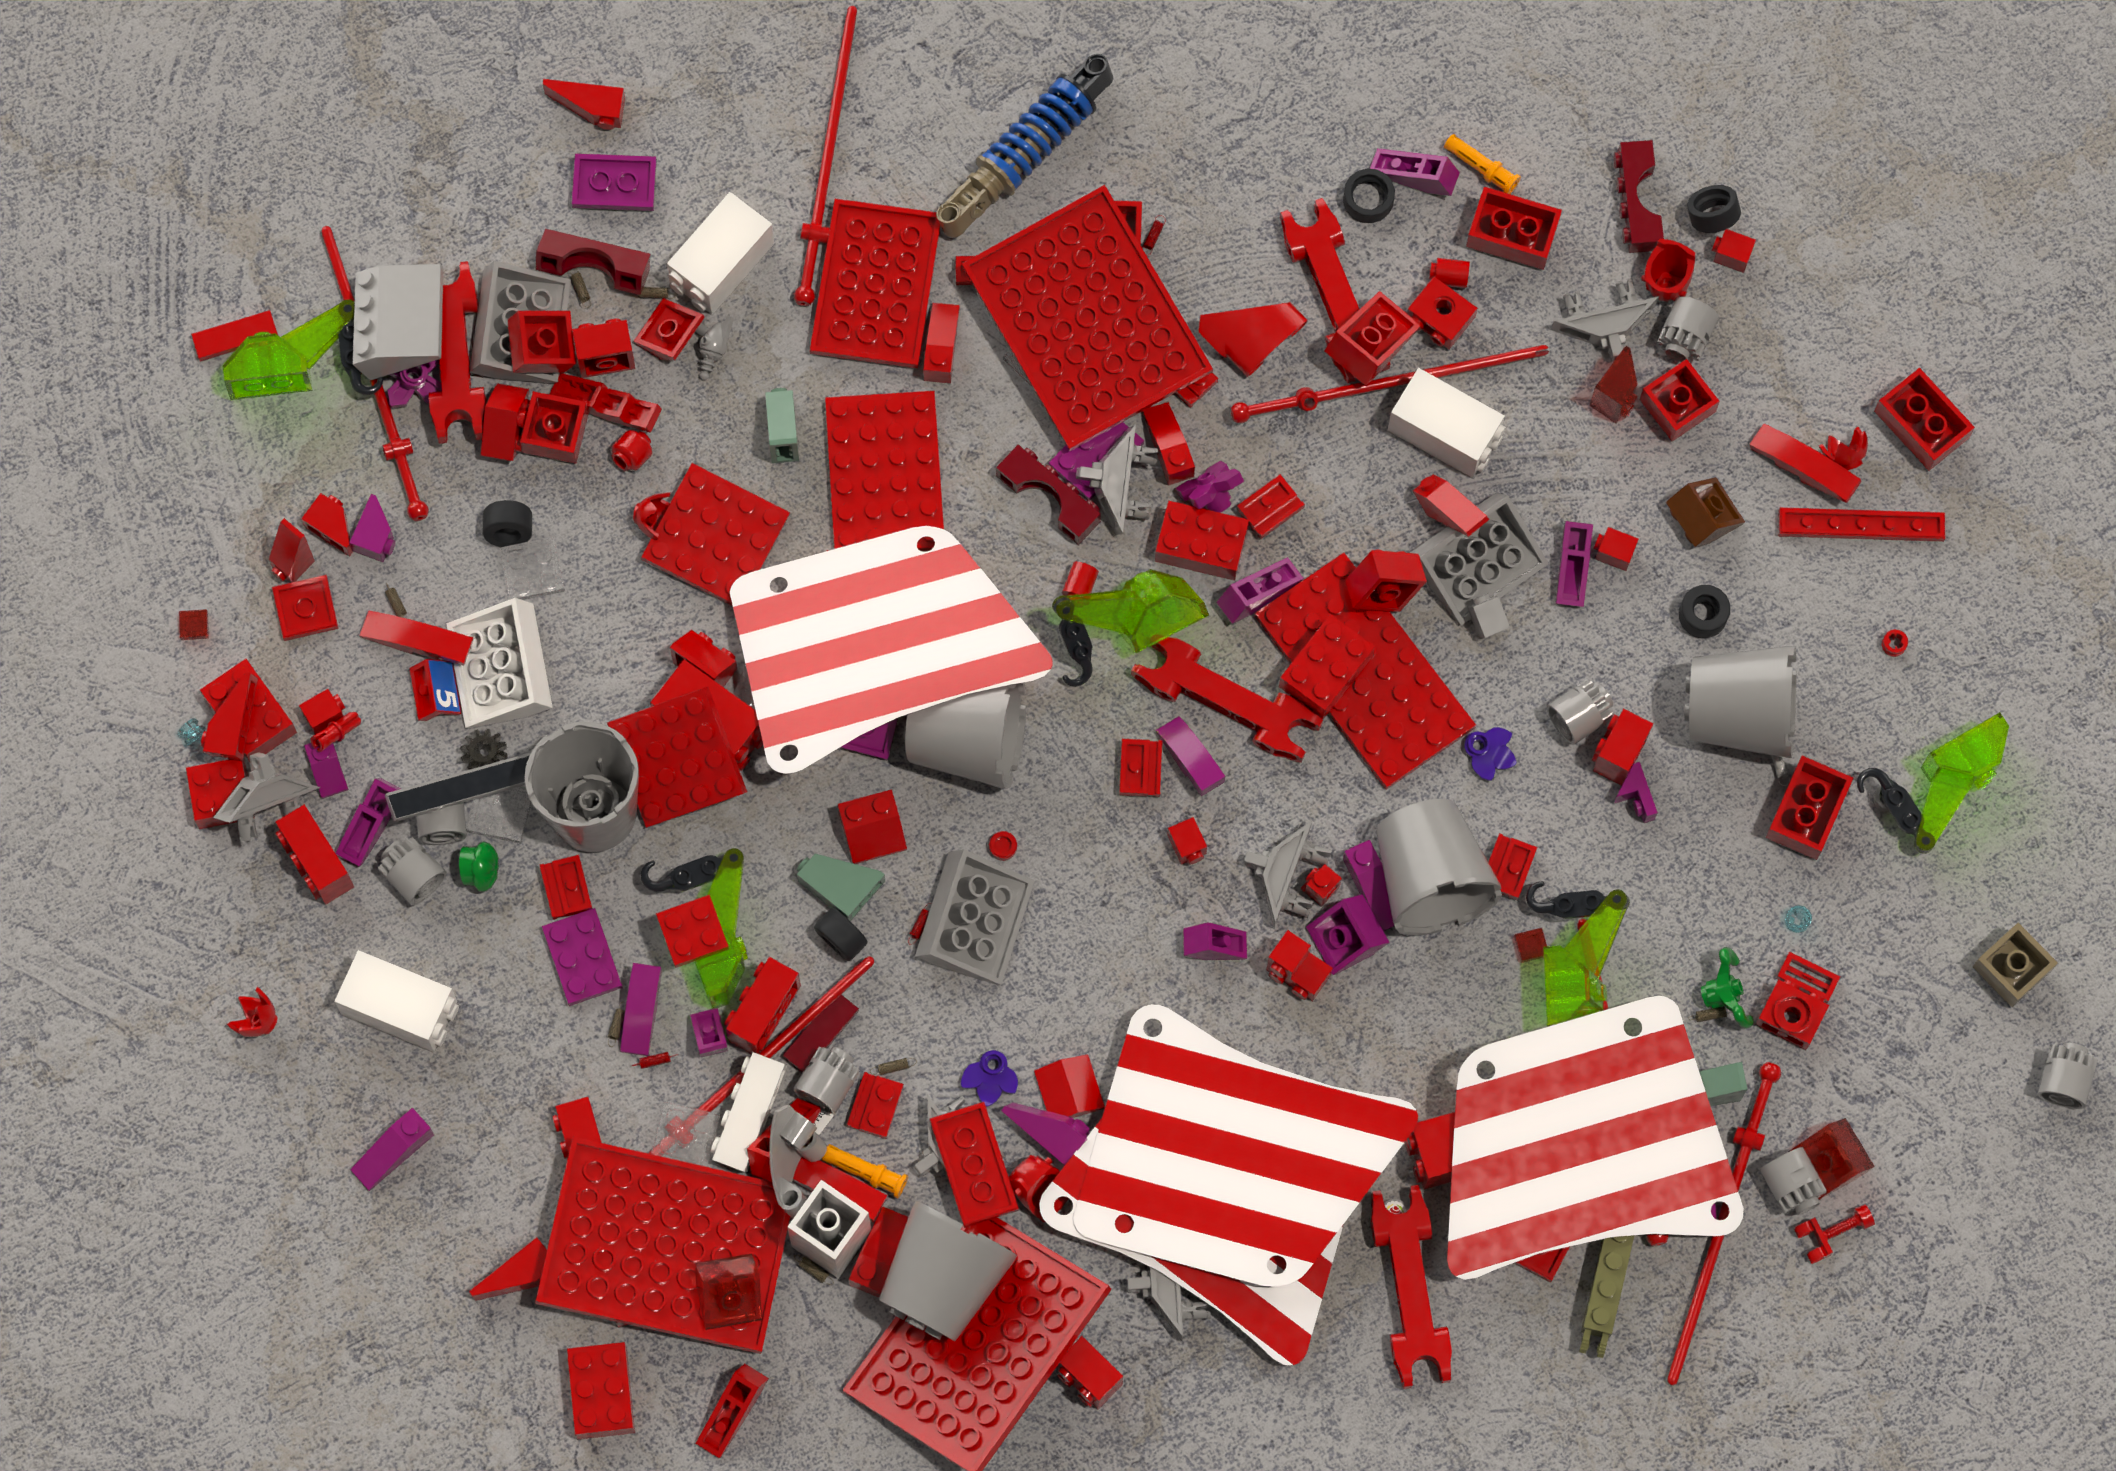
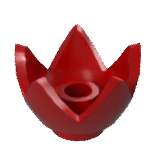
M1856 427L1849 446L1831 435L1828 436V451L1823 444L1818 446L1824 456L1845 469L1852 470L1863 464L1862 459L1866 456L1868 449V437L1865 431L1862 432L1859 427Z
M671 492L648 496L634 508V523L649 538L659 539V534L655 530L670 504L662 499L670 497Z
M256 987L255 990L259 998L238 997L246 1019L231 1021L227 1024L232 1030L245 1037L267 1035L274 1029L278 1017L275 1015V1007L269 997L259 987Z

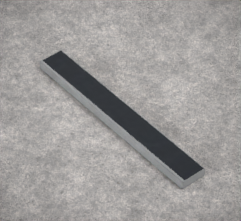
M531 753L386 793L385 798L393 821L397 822L525 785V769Z

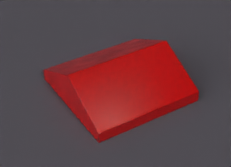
M663 298L633 342L661 360L675 361L705 316Z
M1088 1054L1061 1059L1034 1070L1046 1111L1075 1118L1105 1109Z

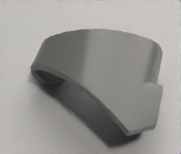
M787 1104L774 1112L770 1134V1169L778 1204L793 1219L808 1199L798 1187L792 1184L796 1167L801 1157L810 1162L820 1160L825 1155L827 1146L815 1132L817 1127Z

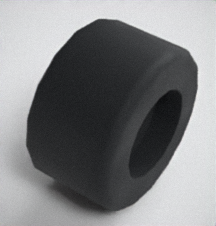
M502 500L489 504L483 511L482 535L484 539L494 546L503 548L518 547L526 544L532 537V511L527 505L513 500Z
M1699 585L1691 588L1685 594L1679 608V620L1682 627L1690 635L1697 638H1710L1718 635L1724 629L1730 616V602L1727 595L1721 589L1712 585ZM1698 603L1710 604L1715 609V616L1711 620H1702L1695 615L1694 607Z
M831 908L814 926L817 934L846 961H851L868 943L860 930L834 908Z

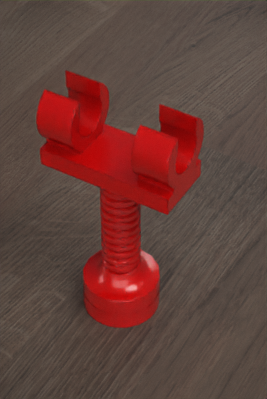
M1866 1204L1855 1208L1853 1217L1845 1219V1221L1843 1220L1825 1230L1821 1229L1815 1217L1795 1227L1794 1231L1798 1238L1814 1232L1821 1246L1808 1252L1807 1256L1811 1264L1832 1255L1833 1251L1828 1243V1240L1857 1226H1861L1865 1230L1875 1225L1874 1218Z

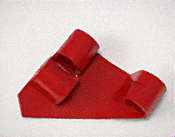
M1291 302L1202 314L1200 315L1199 333L1219 354L1225 358L1228 357L1249 377L1264 363V359L1285 339L1293 337L1308 320Z

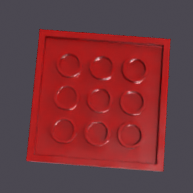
M691 463L655 530L659 534V539L651 538L641 556V560L733 606L730 596L731 586L739 577L761 570L790 512Z
M708 686L607 722L608 727L616 730L626 739L637 758L639 768L637 805L646 828L747 792Z

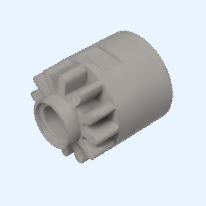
M1678 297L1662 328L1657 343L1662 345L1661 349L1665 350V354L1673 360L1683 362L1686 359L1690 362H1693V360L1699 361L1716 326L1719 315L1712 307L1699 300L1689 297Z
M1587 679L1547 705V712L1552 723L1561 736L1571 745H1575L1610 722L1614 715L1610 709L1613 706V701L1607 690L1602 685L1594 686L1593 682Z
M464 802L416 816L418 841L423 844H452L462 841L467 837Z
M413 837L410 839L406 838L403 843L401 840H397L388 846L381 856L383 858L382 864L378 867L379 872L412 906L419 904L431 895L447 875V872Z
M2066 1042L2063 1043V1046H2052L2046 1060L2038 1096L2051 1104L2071 1109L2085 1108L2098 1059L2094 1058L2092 1054H2087L2088 1049L2079 1044Z
M834 1046L830 1051L825 1047H819L793 1090L805 1101L820 1106L824 1112L835 1115L844 1101L847 1092L860 1074V1070L854 1067V1058L845 1051Z
M1803 1147L1794 1149L1776 1158L1760 1169L1762 1176L1784 1214L1795 1210L1797 1215H1801L1820 1204L1818 1198L1827 1191Z

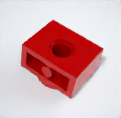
M1433 277L1409 306L1407 314L1421 325L1418 331L1423 330L1430 335V339L1440 347L1445 346L1450 350L1476 318L1478 308L1439 279ZM1445 307L1450 311V313L1447 315H1442L1437 311V309Z
M1778 979L1755 1025L1807 1050L1829 1005L1824 1003L1825 999L1815 993L1807 994L1799 990V986L1789 980H1784L1783 982ZM1793 1012L1798 1017V1022H1788L1784 1017V1013Z

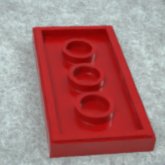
M981 1102L930 1118L933 1133L964 1228L1019 1211L985 1103Z

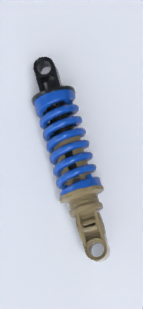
M1093 54L1089 56L1070 77L1060 74L1048 88V93L1042 94L1038 99V103L1032 104L1028 109V113H1024L1019 117V123L1012 124L1009 127V133H1003L1000 136L999 143H993L984 154L976 158V165L979 169L975 173L972 172L967 177L968 180L959 186L954 194L937 210L938 221L946 236L954 238L962 235L991 204H995L999 200L998 196L1001 193L1012 196L1015 193L1014 191L1022 184L1020 174L1024 176L1032 174V168L1029 164L1040 166L1042 158L1039 154L1050 156L1052 149L1049 144L1058 147L1062 143L1059 134L1065 137L1071 135L1072 130L1068 123L1078 127L1081 125V119L1085 120L1097 110L1094 100L1113 82V74L1104 55Z

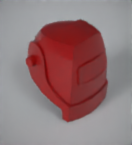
M1660 238L1647 261L1645 275L1641 277V281L1646 284V290L1650 291L1654 297L1659 296V301L1675 302L1678 297H1686V291L1694 272L1695 252L1679 242Z
M1030 1155L1014 1169L1009 1176V1180L1014 1194L1033 1215L1045 1223L1046 1221L1040 1212L1041 1196L1060 1171L1051 1165V1158L1047 1157L1044 1160L1038 1155ZM1066 1196L1057 1198L1054 1202L1055 1211L1058 1212L1069 1198Z

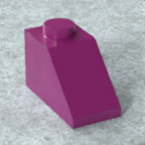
M371 494L350 540V546L353 552L384 562L386 555L390 556L392 554L396 541L393 540L391 528L377 496Z
M1209 922L1183 928L1184 956L1200 960L1247 959L1246 931Z

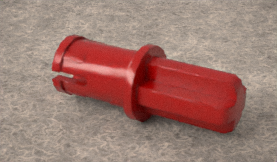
M349 712L336 722L330 721L325 729L310 738L314 749L317 748L318 752H322L332 743L342 741L347 733L361 724L358 713Z

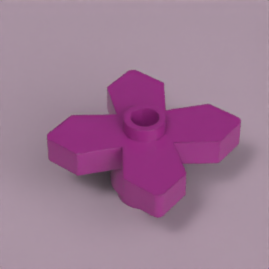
M439 359L389 374L398 379L387 391L390 408L406 407L415 392L429 404V392L442 391L441 382L429 376L439 365ZM416 375L418 378L412 379L409 376Z
M1218 461L1207 468L1205 473L1201 474L1198 478L1188 480L1175 489L1182 500H1190L1197 509L1205 506L1208 510L1221 513L1231 506V495L1228 490H1232L1243 483L1244 479L1240 471L1235 468L1229 470L1226 463Z

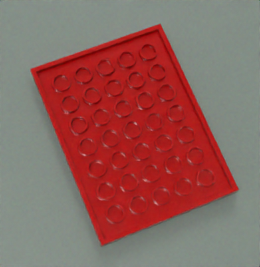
M1105 185L962 263L963 269L1069 451L1213 372L1207 357Z
M573 1136L535 1304L761 1354L790 1216L778 1204L773 1182Z
M998 1217L966 1228L962 1226L960 1229L968 1234L969 1232L975 1235L980 1233L1012 1251L1017 1257L957 1340L953 1341L944 1335L939 1340L925 1332L927 1326H925L924 1330H921L905 1322L908 1316L904 1320L896 1316L843 1389L846 1395L965 1471H983L1112 1290L1108 1284Z

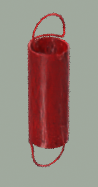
M1156 218L1143 244V247L1149 250H1153L1164 226Z
M925 908L920 912L910 932L912 938L914 937L916 940H919L923 933L929 911Z
M668 1052L639 1058L640 1063L638 1065L641 1066V1069L669 1063L672 1056H669Z

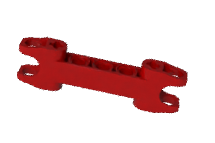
M1323 198L1315 200L1314 205L1315 214L1318 219L1316 224L1309 227L1300 226L1295 222L1291 212L1288 210L1280 213V221L1284 233V244L1293 263L1306 260L1336 333L1360 309L1335 250L1345 245L1341 227ZM1335 333L1325 336L1326 346L1329 344ZM1331 357L1333 364L1339 369L1348 384L1354 382L1355 377ZM1390 362L1384 367L1382 372L1390 369Z
M468 261L460 262V274L457 281L453 284L443 285L440 359L442 391L429 392L430 414L439 444L447 443V432L450 424L460 419L467 420L473 425L476 440L482 439L486 406L484 387L471 388L465 313L478 312V299Z
M1152 632L1148 644L1162 653L1166 662L1158 669H1150L1140 664H1134L1131 670L1132 677L1147 687L1153 694L1167 701L1175 702L1179 694L1182 693L1256 731L1257 733L1252 742L1258 748L1273 756L1302 763L1306 752L1290 740L1288 732L1296 726H1304L1311 730L1319 731L1323 724L1322 718L1307 708L1301 701L1284 693H1278L1274 702L1267 700L1197 664L1202 654L1192 645L1177 638Z
M1419 1185L1410 1186V1209L1402 1214L1389 1212L1385 1207L1381 1190L1372 1191L1371 1194L1372 1215L1370 1224L1375 1247L1389 1246L1403 1333L1390 1334L1393 1363L1400 1376L1403 1389L1412 1388V1365L1421 1359L1432 1361L1437 1366L1442 1383H1449L1451 1381L1452 1347L1447 1326L1433 1327L1419 1243L1421 1240L1432 1239L1429 1210L1423 1200Z

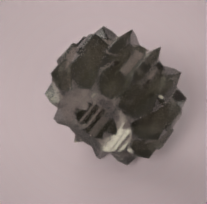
M488 728L484 731V735H481L480 731L476 729L474 731L475 738L466 736L465 741L468 745L460 747L461 752L464 753L461 757L462 763H468L467 770L508 759V754L504 752L507 748L506 742L500 741L501 735L499 733L491 736V731ZM486 748L488 755L482 756L480 750Z

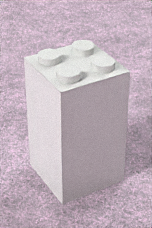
M729 192L668 261L667 268L671 283L670 287L681 296L685 294L692 299L691 303L701 312L706 310L712 315L774 245L772 223Z
M1418 368L1391 412L1387 431L1474 478L1477 471L1482 473L1486 468L1492 449L1496 450L1503 439L1502 434L1506 427L1503 426L1505 417L1503 414Z
M359 950L334 1001L341 1015L432 1052H435L437 1045L441 1047L447 1035L446 1025L449 1020H454L459 1009L452 988Z
M821 1180L788 1225L791 1246L836 1278H839L871 1232L869 1212Z

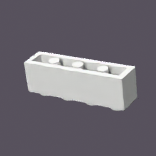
M754 1052L751 1057L747 1056L741 1069V1072L745 1074L741 1084L736 1083L733 1089L731 1099L735 1101L731 1111L726 1110L722 1118L721 1126L724 1127L721 1138L716 1137L713 1142L711 1153L714 1156L712 1160L748 1172L750 1163L747 1148L764 1130L788 1065Z

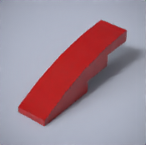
M559 373L558 382L554 383L550 395L587 402L588 411L591 415L649 433L652 432L662 410L656 403L635 399L630 393L610 389L604 383L564 373Z
M1765 423L1749 444L1751 450L1774 460L1777 467L1799 476L1802 483L1845 503L1849 501L1862 482L1859 477L1820 452Z
M370 610L359 635L361 638L409 654L415 652L436 660L441 658L462 666L465 665L473 643V637L419 621Z
M801 1157L792 1181L810 1192H813L821 1180L869 1212V1218L872 1222H874L888 1198L886 1194L820 1160L810 1162Z

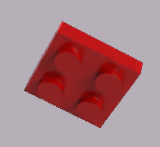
M710 894L656 913L675 968L729 949Z

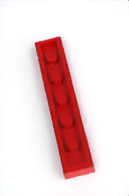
M1780 507L1779 537L1944 542L1945 513Z

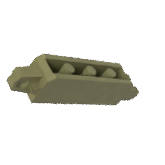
M1634 1235L1609 1237L1601 1241L1581 1328L1583 1336L1579 1350L1580 1353L1586 1354L1590 1344V1335L1601 1337L1600 1343L1597 1346V1357H1604L1607 1342L1612 1335Z

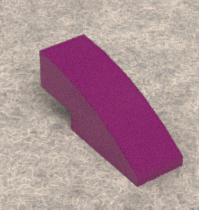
M1564 521L1556 604L1584 607L1593 524Z
M1180 716L1156 730V733L1185 777L1188 776L1201 797L1225 783L1226 776Z
M382 778L374 779L364 802L359 804L336 851L337 855L358 866L364 863L392 817L385 795L401 788Z
M633 963L624 1016L621 1053L649 1056L662 977V969L659 966Z

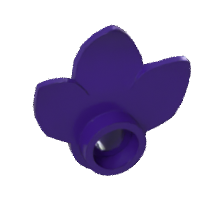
M1494 727L1486 733L1480 731L1473 732L1466 738L1464 748L1466 753L1472 758V768L1484 780L1492 781L1495 769L1506 770L1516 765L1517 761L1513 752L1506 746L1512 737L1510 731ZM1480 742L1483 745V749L1476 750L1473 744Z
M991 1050L984 1053L979 1062L967 1066L961 1078V1087L966 1089L977 1088L980 1101L984 1102L986 1107H989L997 1102L1002 1091L1015 1094L1018 1087V1078L1016 1073L1008 1067L1004 1054ZM991 1061H996L999 1067L992 1070L988 1067V1064Z

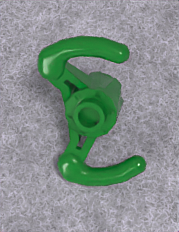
M1723 947L1719 951L1721 964L1717 978L1707 981L1706 985L1701 986V995L1707 1008L1712 1007L1715 1009L1725 1006L1733 1013L1738 1025L1748 1029L1752 1027L1754 1018L1751 1015L1746 1016L1743 1007L1738 1004L1740 995L1744 994L1743 986L1739 978L1735 979L1733 975H1730V964L1737 966L1740 960L1731 948Z

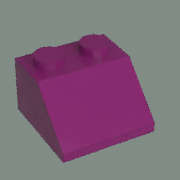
M1363 894L1342 899L1306 926L1326 964L1333 968L1332 975H1336L1371 957L1390 943Z

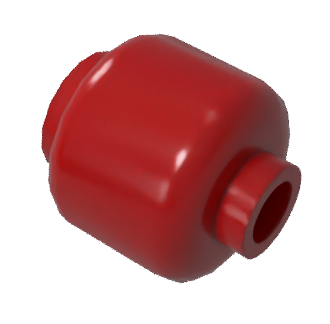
M626 431L612 446L613 462L624 471L638 470L652 455L650 438L641 431Z

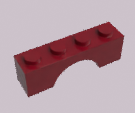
M1653 140L1620 142L1618 152H1614V166L1619 168L1620 177H1617L1618 194L1622 193L1623 202L1619 205L1620 218L1625 219L1626 228L1622 229L1623 243L1628 244L1629 253L1652 252L1657 246V241L1660 238L1664 239L1662 216L1650 212L1641 204L1637 195V187L1644 179L1653 175L1655 168Z
M545 228L536 250L535 270L562 276L573 268L594 267L609 275L613 281L614 289L641 295L650 271L651 254Z
M1017 445L996 467V477L1016 494L1028 489H1040L1051 494L1057 500L1061 509L1058 529L1079 546L1100 523L1101 513L1099 512V507L1089 499L1085 501L1079 496V491L1074 485L1069 482L1065 484L1058 478V473L1051 466L1042 465L1037 460V455L1027 447L1023 449L1020 445Z

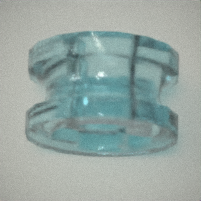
M196 718L187 721L177 733L180 738H185L184 742L186 745L195 743L206 730L203 725H198L199 721Z
M1794 906L1788 911L1785 924L1792 932L1802 933L1811 924L1812 914L1805 906ZM1798 913L1804 915L1802 920L1806 923L1804 925L1802 922L1799 925L1794 924L1795 918L1791 915L1797 916Z

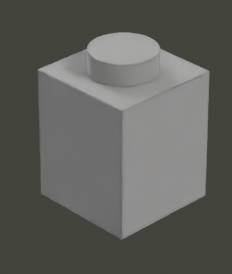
M1489 593L1474 598L1475 604L1467 606L1480 638H1486L1510 628L1499 597H1490Z

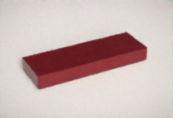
M841 994L812 1020L784 1053L783 1058L803 1073L806 1067L809 1066V1062L819 1047L827 1049L859 1012V1008Z

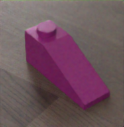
M1377 148L1370 169H1377L1385 173L1392 182L1425 193L1446 196L1452 195L1460 174L1447 156Z
M1287 557L1231 584L1216 603L1231 623L1234 624L1252 615L1300 583L1304 578Z
M1367 840L1344 851L1343 861L1360 895L1363 894L1382 930L1386 931L1395 927L1383 865L1371 841Z
M1013 1102L1004 1106L1001 1110L1064 1165H1066L1076 1150L1078 1151L1088 1140L1087 1136L1090 1134L1089 1127L1083 1121L1075 1120L1072 1117Z
M412 1107L388 1128L350 1170L366 1189L370 1191L430 1140L434 1133Z

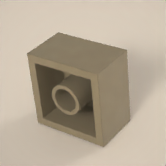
M2018 922L1975 962L1973 968L2013 1007L2052 972L2058 962Z

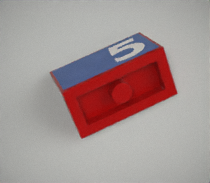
M425 659L409 668L419 721H428L440 714H461L453 662Z

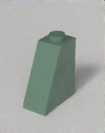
M775 388L771 392H765L772 464L799 461L793 390Z
M816 853L811 859L806 857L797 868L798 882L827 906L843 914L849 921L858 914L885 883V874L879 870Z
M1742 1062L1699 1071L1710 1106L1740 1102L1747 1091Z

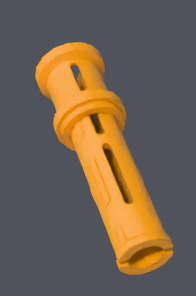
M1455 134L1451 135L1444 144V149L1450 151L1466 164L1483 174V178L1487 183L1492 182L1502 189L1504 193L1511 194L1519 184L1520 175H1514L1502 167L1503 164L1500 161H1491Z
M831 1144L827 1146L826 1153L822 1157V1161L864 1178L870 1182L873 1188L877 1189L880 1187L893 1193L897 1199L901 1196L908 1181V1175L906 1174L901 1176L888 1170L884 1164H878L877 1166Z

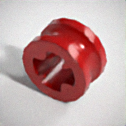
M1890 630L1882 640V650L1891 657L1902 655L1908 646L1906 634L1901 630ZM1889 638L1893 640L1898 638L1901 641L1899 643L1900 648L1897 649V646L1894 649L1890 647L1891 640Z

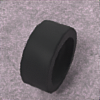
M1366 168L1355 172L1345 184L1343 195L1345 210L1352 218L1362 223L1381 221L1389 215L1393 208L1395 197L1393 182L1385 173L1377 169ZM1366 182L1377 184L1385 193L1383 204L1379 208L1372 210L1358 206L1353 198V191L1356 186Z
M1725 185L1704 187L1695 192L1687 203L1692 226L1697 231L1703 233L1724 231L1732 227L1741 216L1736 191ZM1725 205L1724 208L1718 211L1703 213V211L1710 207Z

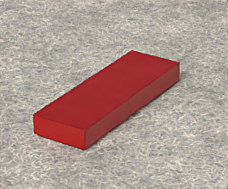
M270 310L191 334L200 362L279 338Z

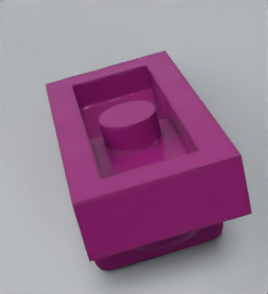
M311 743L304 745L317 786L320 787L319 792L322 799L348 791L349 789L334 744L332 743L322 752H318L317 748L314 749Z
M1639 761L1633 764L1616 796L1614 804L1635 798L1633 806L1638 817L1642 816L1643 822L1648 823L1655 820L1658 812Z
M718 1008L690 1014L701 1058L728 1051Z

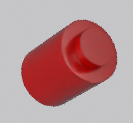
M1437 258L1436 263L1431 262L1429 279L1436 277L1449 287L1467 288L1470 261Z
M1078 561L1073 562L1062 590V595L1069 598L1075 606L1087 603L1099 571L1089 564Z

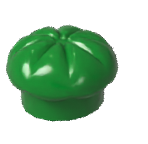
M483 841L477 847L463 846L460 850L459 870L462 883L465 886H475L479 892L491 889L498 878L499 857L490 843Z

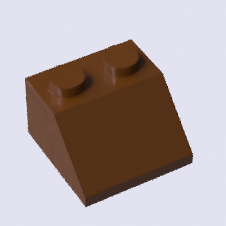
M1716 477L1688 483L1666 501L1672 517L1679 522L1685 531L1687 540L1694 547L1710 544L1745 523V520Z

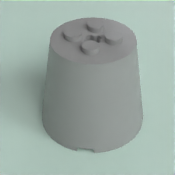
M1796 646L1693 657L1691 676H1686V693L1690 694L1689 704H1685V721H1689L1690 740L1792 758L1793 744L1788 742L1789 736L1795 735L1797 671H1793L1791 662H1796Z
M1024 682L966 694L907 714L903 732L907 760L913 764L1008 789L1013 783V776H1010L1011 771L1018 770L1024 741L1026 705H1021V695L1025 696L1026 693Z
M574 722L561 726L562 729L548 737L547 735L544 736L532 750L525 769L527 793L537 811L568 845L585 852H601L611 849L629 835L636 821L639 780L637 758L626 739L616 730L606 725L595 722Z
M1431 799L1417 802L1397 810L1378 825L1376 833L1393 923L1398 932L1406 935H1426L1441 932V926L1456 921L1459 926L1490 910L1500 900L1502 896L1501 885L1454 801Z
M915 1201L879 1301L890 1306L889 1313L904 1320L908 1316L905 1322L918 1329L924 1330L925 1326H927L925 1332L940 1340L942 1335L956 1341L1013 1264L1017 1255L980 1233L975 1235L969 1232L968 1234L960 1230L963 1226L962 1223L923 1203Z

